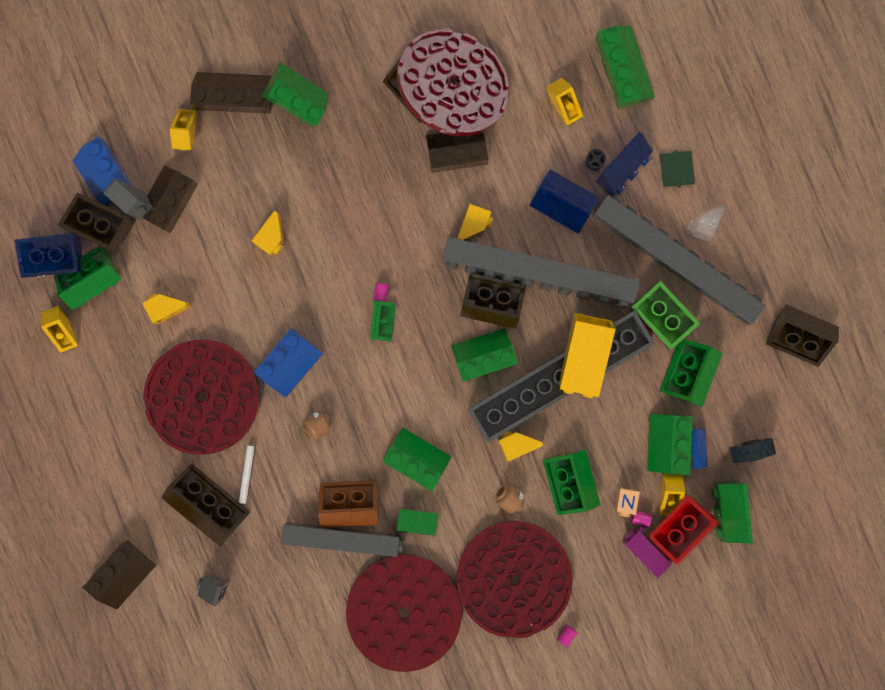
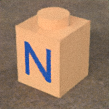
M617 487L614 510L619 512L618 515L630 517V514L636 515L639 491Z

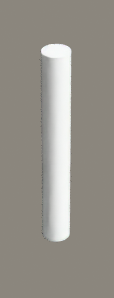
M247 445L239 497V503L242 504L247 502L255 446Z

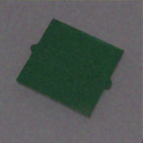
M674 151L673 153L660 154L663 187L677 186L680 188L683 185L695 184L691 151Z

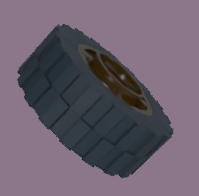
M773 438L746 441L730 447L733 463L757 461L776 454Z

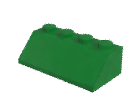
M614 26L598 31L595 40L618 110L655 98L632 26Z

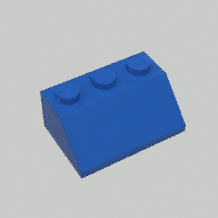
M100 137L84 145L72 160L97 202L105 206L114 203L103 191L115 178L133 186L106 141Z
M291 328L253 373L281 395L287 397L323 353L296 330Z

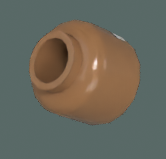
M314 412L303 420L301 428L309 439L319 440L330 432L329 424L331 420L326 414L322 415L320 412Z
M504 485L497 491L495 496L497 498L496 503L507 513L519 512L524 507V494L515 486Z

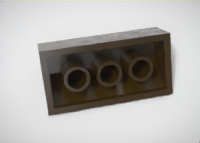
M196 72L191 84L190 105L195 110L270 114L271 102L261 95L272 75Z
M190 464L167 487L161 497L219 547L229 539L250 513V511L193 464Z

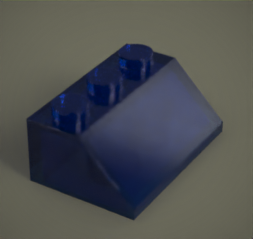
M640 131L595 181L610 196L615 193L619 195L627 187L624 183L628 179L632 181L639 173L637 171L640 165L645 166L652 159L649 155L653 150Z
M550 169L529 206L579 234L600 197Z
M65 233L14 240L21 278L80 271L82 245L80 236L76 234Z

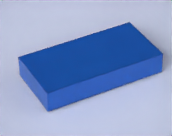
M705 429L692 430L693 468L701 469L708 467Z

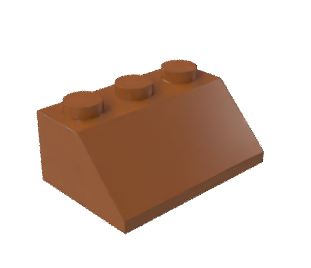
M377 480L320 483L318 504L320 528L379 525Z

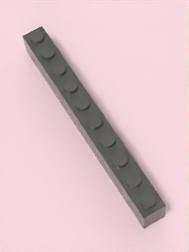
M613 195L605 197L593 214V218L746 325H752L766 306L762 303L760 297L747 293V289L743 285L735 284L730 281L731 278L727 274L717 272L713 264L700 260L699 255L694 251H687L683 248L684 245L680 241L667 237V232L660 228L657 230L652 226L650 220L637 216V212L629 206L626 208L620 204L621 201Z

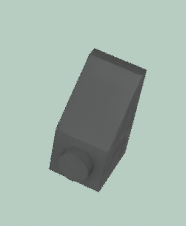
M115 178L103 191L124 213L141 220L152 208L144 191Z
M206 574L198 581L197 589L199 592L197 596L212 606H217L224 599L229 580Z

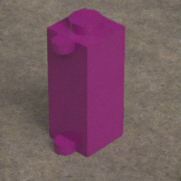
M642 526L634 531H628L622 542L659 578L672 565L673 561L670 558L666 559L641 533L644 530Z

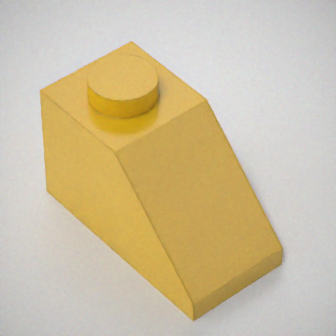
M561 77L546 87L552 104L567 126L583 117L573 87Z
M178 109L170 126L172 149L183 151L192 149L196 137L197 110Z
M470 204L457 239L466 241L484 233L486 228L490 229L493 220L490 217L491 211Z
M275 210L252 239L254 244L272 257L281 252L283 249L282 244L284 243L281 217Z
M157 293L146 298L147 301L142 303L152 323L157 325L191 307L190 303L161 294L157 295Z
M59 305L41 312V328L60 353L78 346L69 319Z
M511 430L500 435L501 438L498 439L508 462L544 446L539 440L517 432L512 433Z
M663 473L659 494L658 513L660 516H668L683 500L685 495L683 474Z

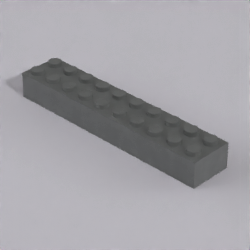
M451 237L447 239L443 256V264L446 265L447 269L457 270L458 267L465 269L464 272L469 274L480 272L483 273V276L491 278L495 276L502 277L504 281H520V284L527 287L538 285L539 289L545 291L556 289L562 295L573 293L577 294V298L586 300L591 297L595 298V302L603 304L613 302L614 306L620 308L628 307V305L635 302L639 284L638 279Z
M632 311L613 322L616 330L605 373L655 344L636 311ZM566 351L467 409L487 443L570 395L564 393L559 386Z

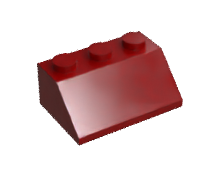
M687 495L648 537L676 565H679L721 522L705 507Z

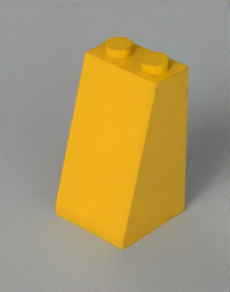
M573 313L559 381L560 389L564 393L574 394L576 392L581 393L582 396L587 398L599 397L616 330L612 320Z

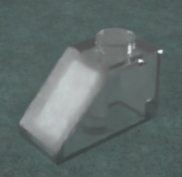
M719 205L690 219L686 228L689 230L687 236L705 243L712 242L726 205Z

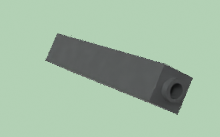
M286 522L283 525L281 544L397 557L398 552H402L403 540H399L400 535L332 527L320 528V526Z

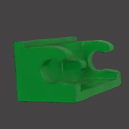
M374 300L370 333L371 340L392 342L396 304Z
M399 509L397 532L435 536L438 513Z

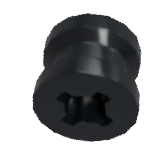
M591 150L585 159L586 167L592 171L601 169L605 164L606 156L602 150Z

